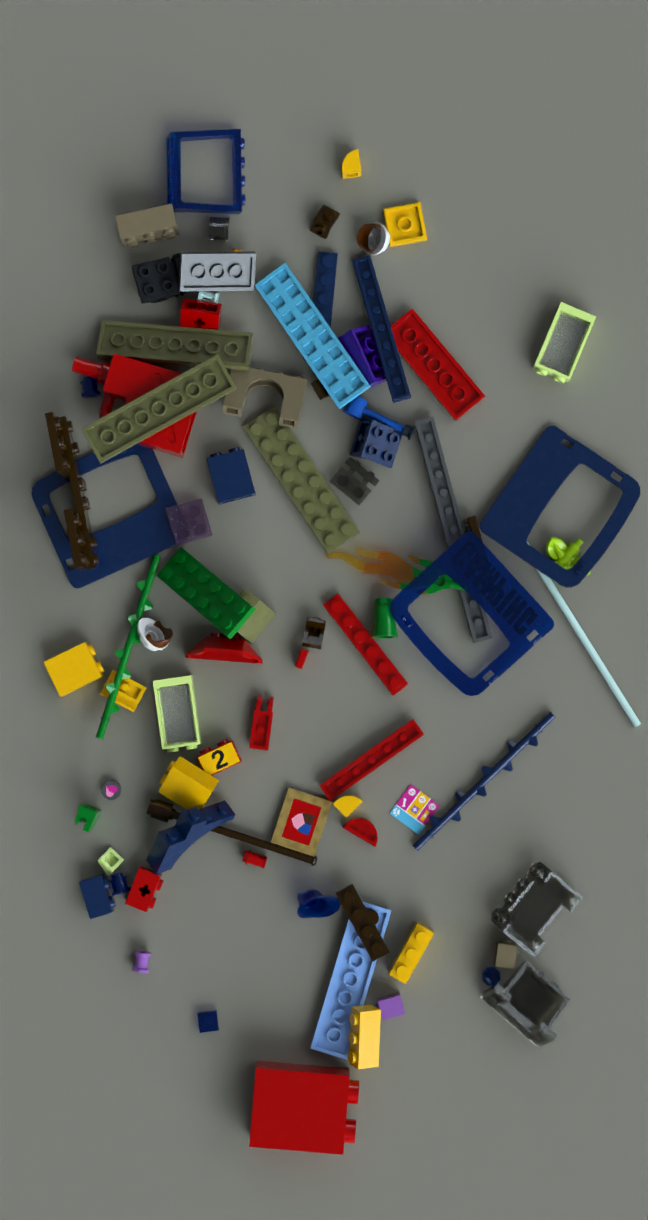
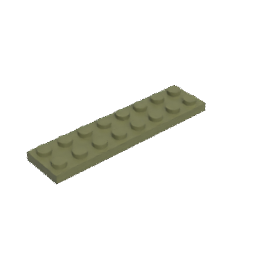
M102 320L96 355L97 358L112 359L113 354L143 362L197 366L218 354L225 368L249 370L253 333Z
M217 354L82 428V431L100 463H103L235 391L237 388Z
M274 406L243 428L329 554L360 532L288 426L279 425L280 413Z

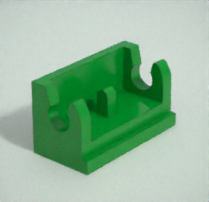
M82 803L78 806L79 811L75 818V824L77 825L82 821L86 822L83 830L90 832L93 830L101 810Z

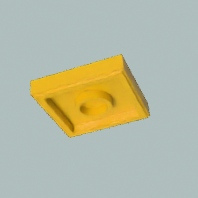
M420 202L383 209L386 229L390 234V247L427 241Z

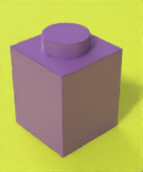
M400 993L377 998L378 1004L375 1007L381 1010L383 1020L405 1014Z

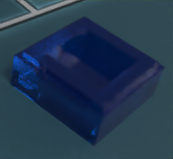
M217 1010L197 1013L200 1033L219 1031Z

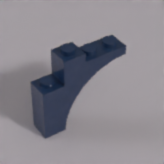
M225 800L201 809L195 806L181 811L175 826L159 831L146 861L156 875L172 869L179 857L195 841L217 826L234 819L235 813Z

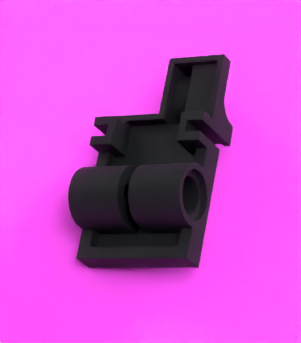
M180 253L173 254L171 262L169 257L132 265L131 268L142 304L147 302L158 303L167 300L169 297H178ZM180 292L181 296L184 295V294H186V293H188V292Z

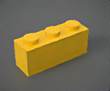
M416 921L388 971L390 976L404 984L407 983L434 935L432 929Z
M372 1004L351 1007L348 1061L350 1065L357 1069L379 1067L381 1010Z

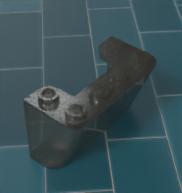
M537 862L529 867L528 872L517 881L514 889L504 897V901L499 907L492 911L491 920L503 933L535 957L546 944L540 937L542 932L563 907L572 913L583 900V897L542 862Z

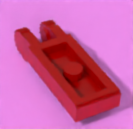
M258 695L256 710H254L249 748L268 750L274 697L270 696L268 699L267 712L260 711L263 698L262 695Z

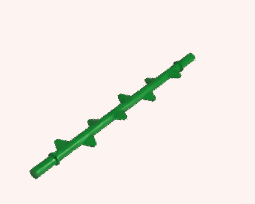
M153 555L149 570L146 573V580L136 583V586L142 592L135 614L127 616V620L131 624L124 648L114 652L120 659L113 682L105 685L109 696L103 715L100 717L101 721L96 734V738L102 740L110 721L111 713L119 711L115 700L122 679L131 678V673L126 669L132 646L141 642L137 635V623L142 618L143 611L153 608L147 599L161 558L158 555Z

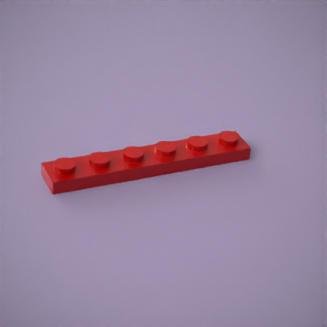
M336 594L323 604L393 696L408 685L339 594Z
M412 719L322 783L320 788L329 801H332L418 740L424 733L414 719Z

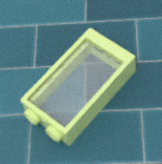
M561 302L533 366V369H536V373L542 376L547 374L553 376V380L559 383H568L596 316Z
M192 675L154 680L153 687L162 750L167 749L168 753L179 751L178 747L186 746V750L198 748L197 745L202 744Z

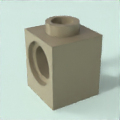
M502 938V941H497L494 965L496 967L515 969L517 944L513 943V940Z

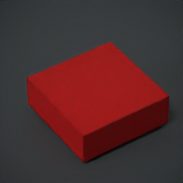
M304 649L300 651L295 664L297 668H303L309 651Z

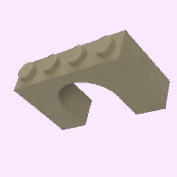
M249 368V370L231 369L230 377L237 389L225 395L223 413L242 417L245 400L249 392L257 387H271L281 395L283 400L279 425L298 429L307 389V379L301 376H288L282 372H268L263 368Z

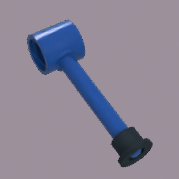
M359 396L349 402L343 410L345 414L360 420L362 415L402 432V435L408 437V440H410L416 427L407 424L405 426L366 408L368 401Z

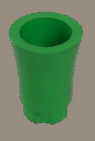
M393 598L375 599L371 638L390 639L398 637Z

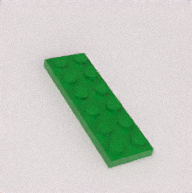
M182 547L157 575L159 579L229 639L236 634L256 610Z

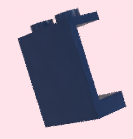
M239 447L229 449V453L221 454V452L213 453L210 455V458H207L219 505L256 495L244 449L240 450Z

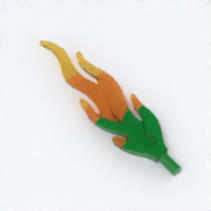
M356 548V552L361 556L380 559L382 563H366L347 553L341 552L332 553L327 556V558L343 559L361 573L391 576L398 580V582L394 583L385 579H380V582L392 588L401 590L422 585L427 586L417 590V594H433L451 588L467 591L468 587L467 583L455 581L448 576L436 563L419 559L412 555H409L408 558L414 563L424 566L426 570H418L396 554L386 551L364 552Z

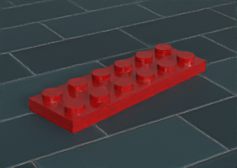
M413 308L391 325L398 353L455 421L485 398V395Z

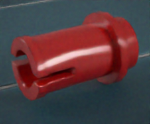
M245 850L242 862H245V865L249 863L264 869L267 856L252 853L251 850Z

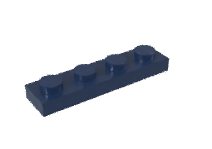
M319 251L314 304L331 327L338 253Z

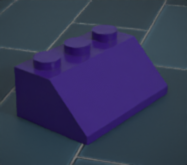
M371 325L351 329L338 337L370 384V388L386 382Z

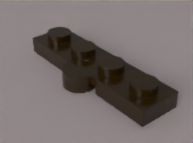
M353 883L337 891L336 895L372 961L390 953L376 927L379 921L378 913L374 910L366 909Z

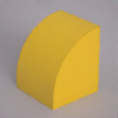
M358 149L351 151L344 158L342 163V179L361 176Z
M343 795L337 798L333 805L345 817H348L363 801L354 795Z

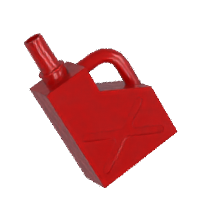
M113 354L111 364L105 361L100 364L76 357L72 366V372L97 379L98 383L104 384V396L100 406L99 418L111 413L115 399L125 401L128 404L181 375L178 372L117 354ZM197 411L138 444L183 458Z

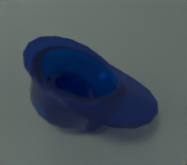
M311 889L297 895L299 904L297 914L301 918L328 917L336 913L341 905L338 898L324 896L316 889Z

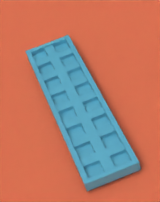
M286 263L255 284L259 293L339 409L371 387Z

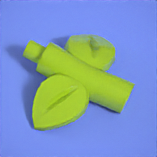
M550 537L546 544V553L548 557L555 560L556 564L569 570L581 558L577 555L581 551L580 546L584 542L577 538L574 543L570 542L567 546L560 538Z

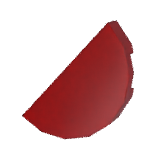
M353 818L342 827L376 847L378 841L377 831L369 820Z

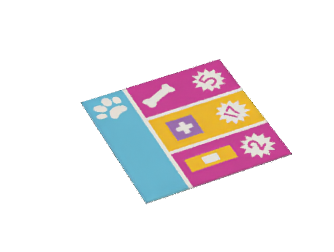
M410 784L389 814L419 835L440 805Z

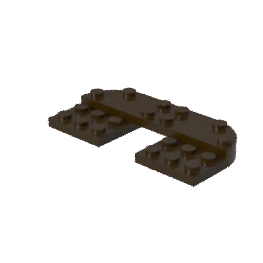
M53 412L45 413L56 472L65 480H70L76 512L73 509L64 510L74 566L79 571L93 569L99 564L98 554L95 553V547H98L96 535H92L88 510L91 509L90 502L84 494V491H87L85 479L80 474L77 454L80 453L78 442H74L71 433L74 432L72 421L67 420L66 416L59 417Z

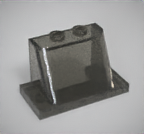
M527 961L518 967L503 986L497 983L483 991L480 996L481 999L538 1048L555 1039L557 1034L550 1027L570 1000L556 983L549 981L541 970L534 968Z

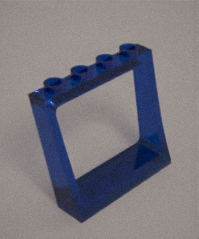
M241 129L169 133L166 137L167 204L172 203L174 212L240 214L242 212V206L245 205L246 197L245 194H242V187L245 186V176L242 175L241 168L245 166V157H241V150L244 149L245 140L241 138ZM231 139L233 205L182 202L181 142Z

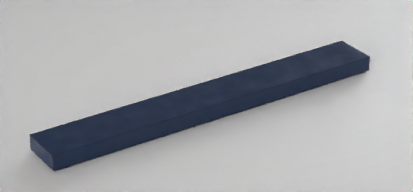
M367 255L352 260L392 401L396 403L410 399L411 394L371 256Z

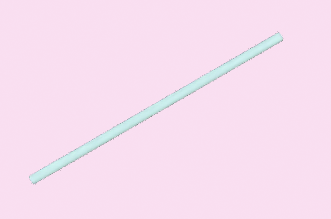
M537 570L633 726H639L641 722L553 581Z

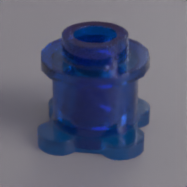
M91 377L83 378V381L80 382L83 388L82 398L101 396L100 391H98L97 379Z
M123 873L111 875L112 879L108 880L113 888L112 896L131 890L126 881L127 875L123 876Z

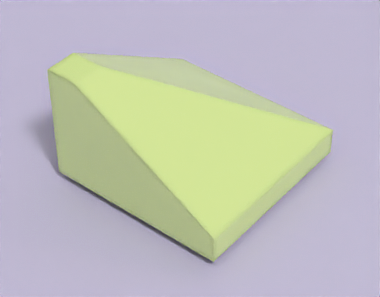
M110 847L97 861L105 873L110 876L124 859Z

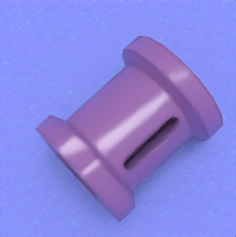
M134 951L136 956L132 971L149 973L148 961L151 953L147 951Z

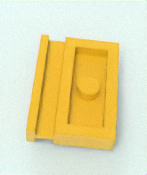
M112 670L105 685L113 682L116 674L115 670ZM130 678L122 679L115 703L135 712L147 687ZM104 685L100 695L108 699L109 692Z

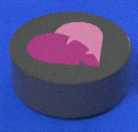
M116 781L104 783L101 789L102 795L108 800L118 798L121 794L120 784Z

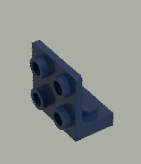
M360 419L349 455L392 468L402 432L374 420Z

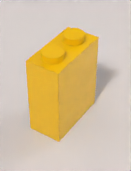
M84 642L44 661V665L60 697L104 677L102 674L104 668L100 661H96L94 657L96 651L92 644L88 645L87 642Z
M180 756L176 762L172 761L166 771L169 773L168 775L165 773L159 783L162 786L158 792L186 810L195 806L201 809L206 804L219 780Z

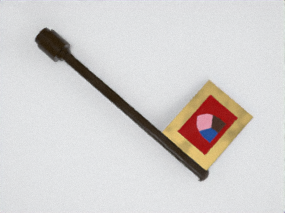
M288 787L271 842L222 826H217L211 831L312 864L311 866H314L317 863V856L315 854L332 801ZM158 799L156 801L150 800L146 814L151 815V818L168 823L169 819L178 820L180 815L179 812H176V809H173L174 804Z

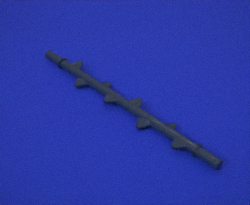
M549 712L518 743L509 741L507 743L509 752L493 768L483 766V777L467 793L457 791L455 793L457 802L441 818L436 816L430 817L432 827L428 831L426 830V833L413 844V847L418 851L450 819L459 822L461 820L459 810L475 795L485 797L487 795L485 785L502 769L511 772L513 770L511 760L527 744L536 747L538 745L536 736L543 732L542 730L555 716Z

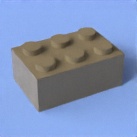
M172 203L115 216L120 239L124 247L134 248L139 246V243L146 242V244L156 243L157 239L165 238V240L176 238V235H180Z

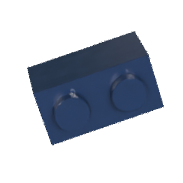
M100 874L79 882L90 919L114 911L116 902L113 895L110 896L108 891L110 888L108 877L104 878V874Z

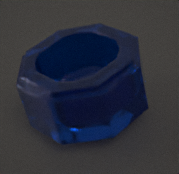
M486 967L482 972V981L488 986H496L500 981V972L495 967Z

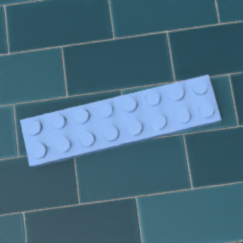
M363 902L367 910H374L378 913L379 921L376 927L382 938H384L391 910ZM350 919L347 922L310 1049L346 1060L348 1059L350 1049L348 1036L350 1033L349 1016L351 1014V1007L364 1005L377 960L372 961Z

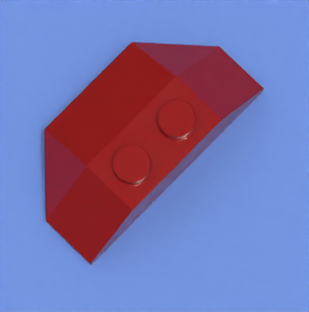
M211 633V637L206 636L185 654V658L263 664L260 656L245 639H241V635H234L229 639L222 638V634Z

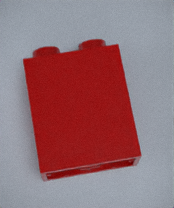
M257 1061L249 1147L343 1155L344 1143L355 1144L356 1120L346 1119L347 1104H358L360 1081L349 1080V1068Z

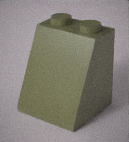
M244 588L239 595L256 610L237 632L253 644L276 613Z

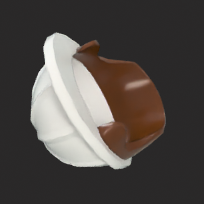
M379 222L364 224L357 235L358 245L370 255L380 254L387 249L390 243V234L385 226Z
M142 618L137 623L140 641L145 648L157 651L163 650L168 646L173 636L171 628H165L160 621L156 622L150 618Z

